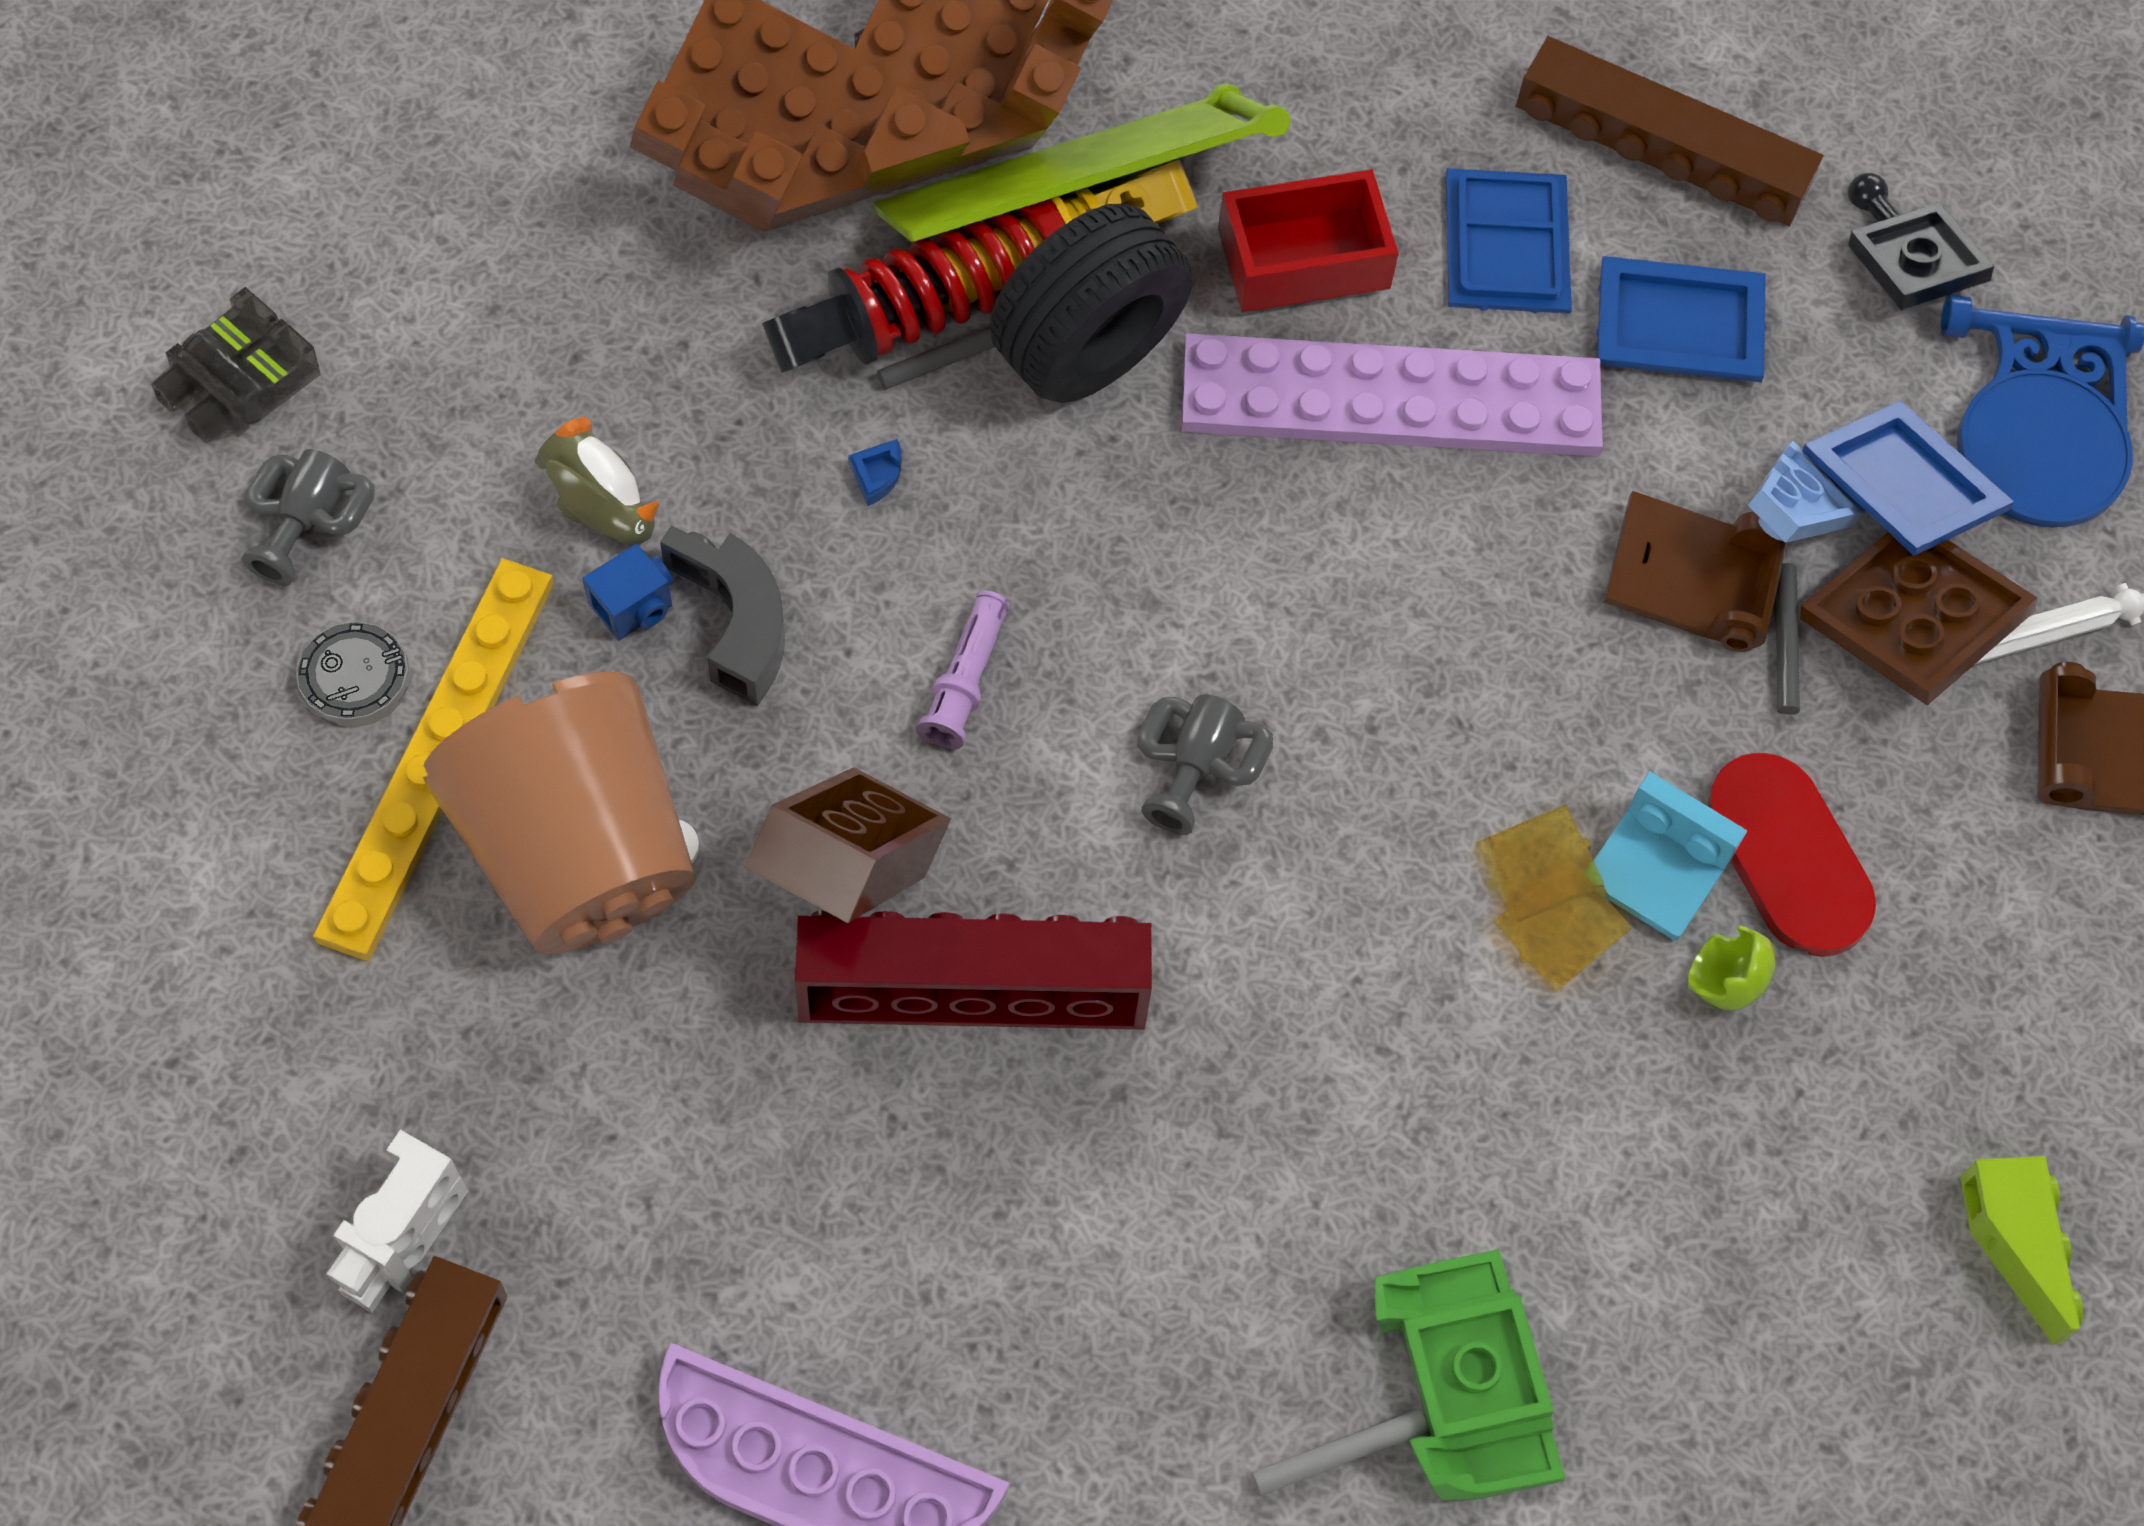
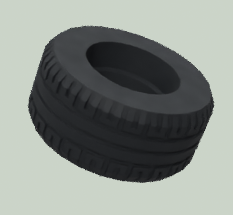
M1122 203L1107 204L1091 209L1052 233L1026 257L1010 276L999 293L990 316L992 343L1038 397L1060 403L1085 398L1107 387L1131 370L1168 333L1185 308L1192 291L1191 265L1187 257L1143 209Z

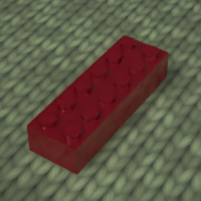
M824 910L816 911L811 916L798 915L795 990L799 1023L1145 1030L1152 991V923H1138L1136 919L1128 916H1113L1105 919L1103 922L1080 921L1078 918L1070 915H1054L1046 918L1045 921L1021 920L1016 915L1006 913L994 914L987 919H963L962 916L950 912L934 913L928 918H905L902 914L893 911L875 912L870 917H858L847 923Z

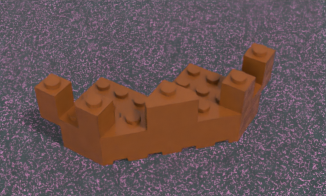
M704 0L664 83L657 80L634 127L630 148L677 171L673 186L755 228L767 232L794 221L824 214L873 196L884 195L946 173L950 174L985 163L990 159L1034 147L1060 114L1081 69L1078 66L1091 37L1103 23L1113 0H1050L1038 25L1037 23L1048 0H878L855 49L762 0Z

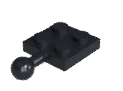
M1863 173L1851 181L1848 187L1850 201L1856 207L1870 211L1878 222L1852 230L1848 246L1900 310L1991 281L1994 265L1941 203L1900 215L1887 200L1888 186L1881 176L1875 173Z

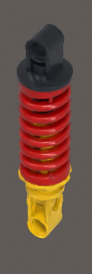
M1179 159L1138 175L1137 179L1093 195L1087 187L1070 192V195L1063 199L1057 196L984 219L983 222L978 221L959 227L958 232L952 229L937 234L933 242L926 238L914 241L910 245L908 252L901 248L891 249L884 256L883 262L876 258L864 260L858 267V273L852 269H841L839 267L830 270L828 273V288L831 299L808 308L803 306L762 323L781 373L826 356V352L847 344L850 345L862 363L865 365L871 364L878 357L892 352L894 348L893 338L901 336L909 344L918 342L921 333L917 316L921 317L930 332L934 334L943 332L946 321L942 306L948 311L952 319L959 324H964L970 319L971 303H974L981 313H991L996 301L994 292H998V294L1001 292L1005 283L1026 257L1052 233L1091 209L1107 204L1126 203V205L1143 209L1156 224L1197 209L1198 205L1181 160Z

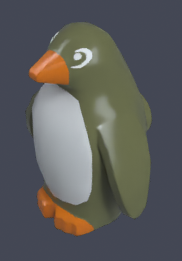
M581 416L579 419L574 418L563 424L541 446L534 461L540 469H546L547 475L556 487L557 493L560 496L557 501L560 511L569 520L576 523L582 522L599 533L629 546H633L636 543L641 545L649 540L654 530V518L659 503L654 501L643 505L630 466L619 453L594 436L591 432L592 424L588 418Z

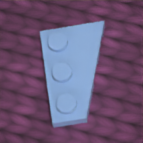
M1793 440L1780 454L1748 504L1760 517L1758 522L1761 528L1771 537L1787 543L1853 527L1866 511L1807 457Z

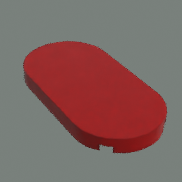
M1769 753L1746 754L1727 763L1714 780L1707 806L1747 830L1731 862L1769 930L1780 942L1792 949L1796 946L1801 950L1809 951V955L1829 957L1841 954L1854 947L1869 929L1876 911L1875 892L1869 877L1812 779L1792 761Z

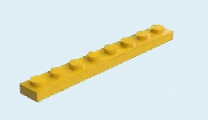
M504 558L501 559L313 935L316 944L367 962L370 961L443 812L423 777L428 776L424 763L430 753L445 738L465 723L495 706L554 586L551 574Z

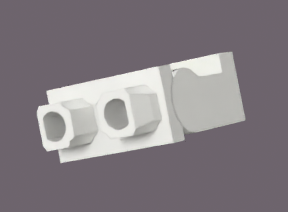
M401 1129L387 1148V1152L396 1166L379 1191L365 1198L358 1205L354 1214L353 1225L344 1220L333 1235L343 1251L328 1271L327 1276L340 1286L338 1291L342 1296L371 1313L375 1310L390 1286L404 1293L413 1279L409 1270L413 1269L422 1260L468 1193V1189L459 1176L460 1174L451 1158Z

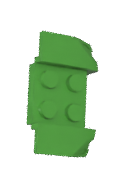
M1499 1249L1376 1276V1317L1380 1333L1402 1330L1431 1437L1409 1439L1412 1445V1452L1436 1494L1442 1500H1476L1565 1481V1474L1552 1433L1554 1425L1551 1415L1554 1410L1520 1294L1516 1295L1514 1289H1510Z

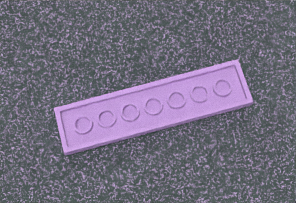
M1186 333L1181 432L1599 457L1603 448L1600 358Z

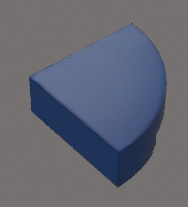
M898 439L848 455V464L867 506L883 499L890 493L898 481L900 464L902 465L901 448Z

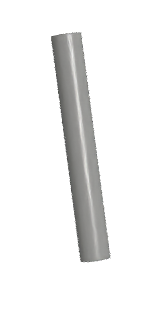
M1417 1409L1251 1472V1479L1257 1494L1261 1496L1425 1434L1429 1431L1428 1424L1422 1411Z

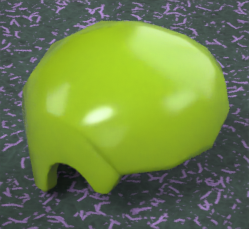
M1738 925L1736 929L1740 933L1738 937L1731 938L1720 934L1712 935L1696 954L1688 972V989L1708 1004L1721 1010L1735 1011L1753 1004L1768 990L1776 971L1774 945L1767 937L1742 925Z

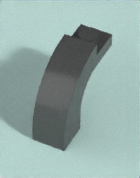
M671 525L660 541L663 563L667 569L715 593L727 604L732 612V618L727 630L707 658L710 682L758 706L773 684L784 655L783 607L776 580L761 556L735 535L729 533L720 548L717 549L702 534L697 532H690L688 534Z

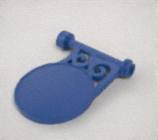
M1948 295L1941 312V335L1965 338L1969 328L1990 331L1995 336L1999 356L1994 378L1976 394L1963 414L1957 434V451L2014 501L2012 509L2003 513L2013 519L2031 525L2056 528L2078 525L2102 514L2123 491L2131 473L2133 450L2130 434L2127 429L2126 357L2131 352L2139 353L2144 343V323L2136 322V318L2129 315L2124 316L2120 325L1978 309L1972 308L1971 297ZM2013 334L2030 335L2037 338L2044 348V360L2037 363L2025 358V354H2027L2029 359H2034L2040 350V345L2031 338H2023L2015 344ZM2081 352H2093L2084 353L2077 362L2080 368H2089L2091 372L2085 373L2078 370L2073 363V356ZM2098 355L2105 360L2108 366L2110 401L2093 388L2101 380L2105 372L2104 361ZM2055 364H2056V367H2057L2058 372H2056V371H2051V370L2053 369V367L2055 366ZM2013 367L2016 371L2010 373L2011 368Z

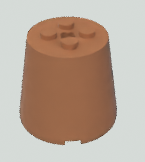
M595 672L561 679L553 682L554 694L523 705L519 695L508 699L455 730L430 753L424 763L428 776L423 777L429 791L535 952L539 954L566 953L599 942L606 944L616 941L629 934L633 927L651 919L678 901L691 889L696 880L640 689L633 677L625 673Z

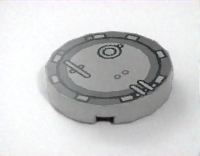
M360 621L334 624L316 634L302 650L296 667L298 690L312 714L322 720L324 718L328 721H333L336 723V726L347 728L371 725L390 715L400 704L399 699L404 694L405 688L407 691L411 679L406 652L395 635L377 624Z

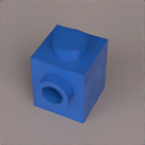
M637 543L582 578L588 605L618 641L640 627L644 629L653 627L665 617L668 609L672 607L669 586L673 584V579L669 570L657 556L649 559Z

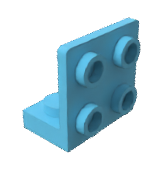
M1649 771L1638 787L1627 812L1585 872L1582 883L1670 939L1678 940L1731 861L1747 830Z

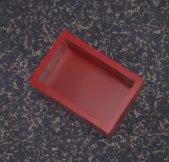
M1373 169L1223 192L1218 232L1241 313L1391 289L1399 252Z

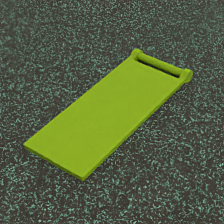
M1224 83L1215 86L1210 94L1202 100L873 202L875 213L909 241H918L1247 136L1264 134L1274 138L1284 135L1290 126V116L1284 108L1275 104L1265 106L1243 96L1236 86ZM1233 113V114H1235V115H1238V116H1240V117H1242V118L1248 120V122H1245V121H1243V120H1240V119H1238V118H1236V117H1234V116H1232V115H1230V114Z

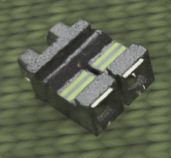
M247 287L242 288L229 299L232 308L206 329L194 332L182 345L177 343L167 350L165 354L170 367L151 383L155 397L170 412L176 411L191 398H194L199 403L184 415L193 433L205 444L228 429L236 437H240L250 429L249 424L256 423L265 418L321 375L314 346L282 318L279 320L277 314Z

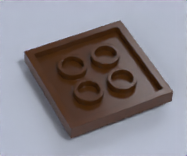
M1887 532L1801 605L1800 619L1928 706L2036 611L2038 597L1949 540L1914 556Z

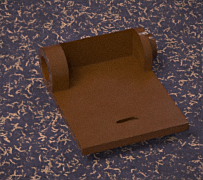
M1632 491L1629 495L1603 603L1708 639L1719 641L1729 650L1747 652L1766 642L1787 543L1767 534L1759 525L1758 520L1760 517L1754 511L1740 515L1734 524L1731 525ZM1647 548L1648 554L1645 564H1643L1645 559V550Z
M2076 662L2057 663L2040 675L2037 796L2040 801L2045 804L2083 810L2144 815V694L2097 690L2095 674Z

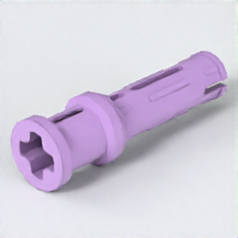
M984 590L976 595L972 612L964 627L950 667L946 674H942L933 684L932 693L935 697L927 716H923L917 724V733L928 743L955 750L960 749L965 742L964 726L970 711L975 710L981 701L980 689L978 687L980 678L991 655L1000 627L1010 608L1009 602H1005L1006 598L996 592Z

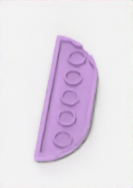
M670 1342L664 1358L659 1384V1407L668 1443L682 1469L696 1485L717 1501L773 1526H985L994 1516L1009 1490V1482Z

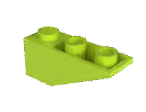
M2046 1156L1976 1159L1960 1176L1970 1233L2053 1345L2063 1344L2080 1330V1324L2083 1320V1303L2079 1292L2076 1289H2072L2068 1269L2072 1257L2071 1244L2068 1235L2060 1230L2057 1215L2060 1203V1190L2056 1178L2053 1175H2049Z

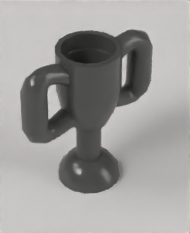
M304 450L299 460L288 455L270 457L262 464L247 489L245 502L252 512L265 516H280L282 522L268 545L261 544L247 549L241 558L243 564L248 570L262 579L281 586L290 585L294 577V569L288 554L300 533L307 532L315 526L333 535L351 533L359 526L372 503L375 485L364 475L350 473L347 467L339 460L319 450ZM283 472H288L290 475L284 485L281 498L267 500ZM353 490L339 516L336 518L331 517L329 514L336 506L342 493Z
M1208 694L1199 695L1195 698L1192 705L1178 697H1162L1151 706L1138 732L1137 746L1146 757L1154 760L1176 762L1178 772L1168 793L1157 794L1145 801L1141 809L1144 817L1151 824L1176 835L1192 833L1195 819L1192 809L1187 803L1198 780L1213 774L1231 785L1243 786L1252 784L1260 776L1273 749V734L1262 724L1245 721L1243 713L1235 705L1220 697ZM1172 714L1182 718L1184 722L1180 728L1177 743L1158 744ZM1252 738L1240 766L1236 769L1230 766L1225 759L1230 754L1236 740Z

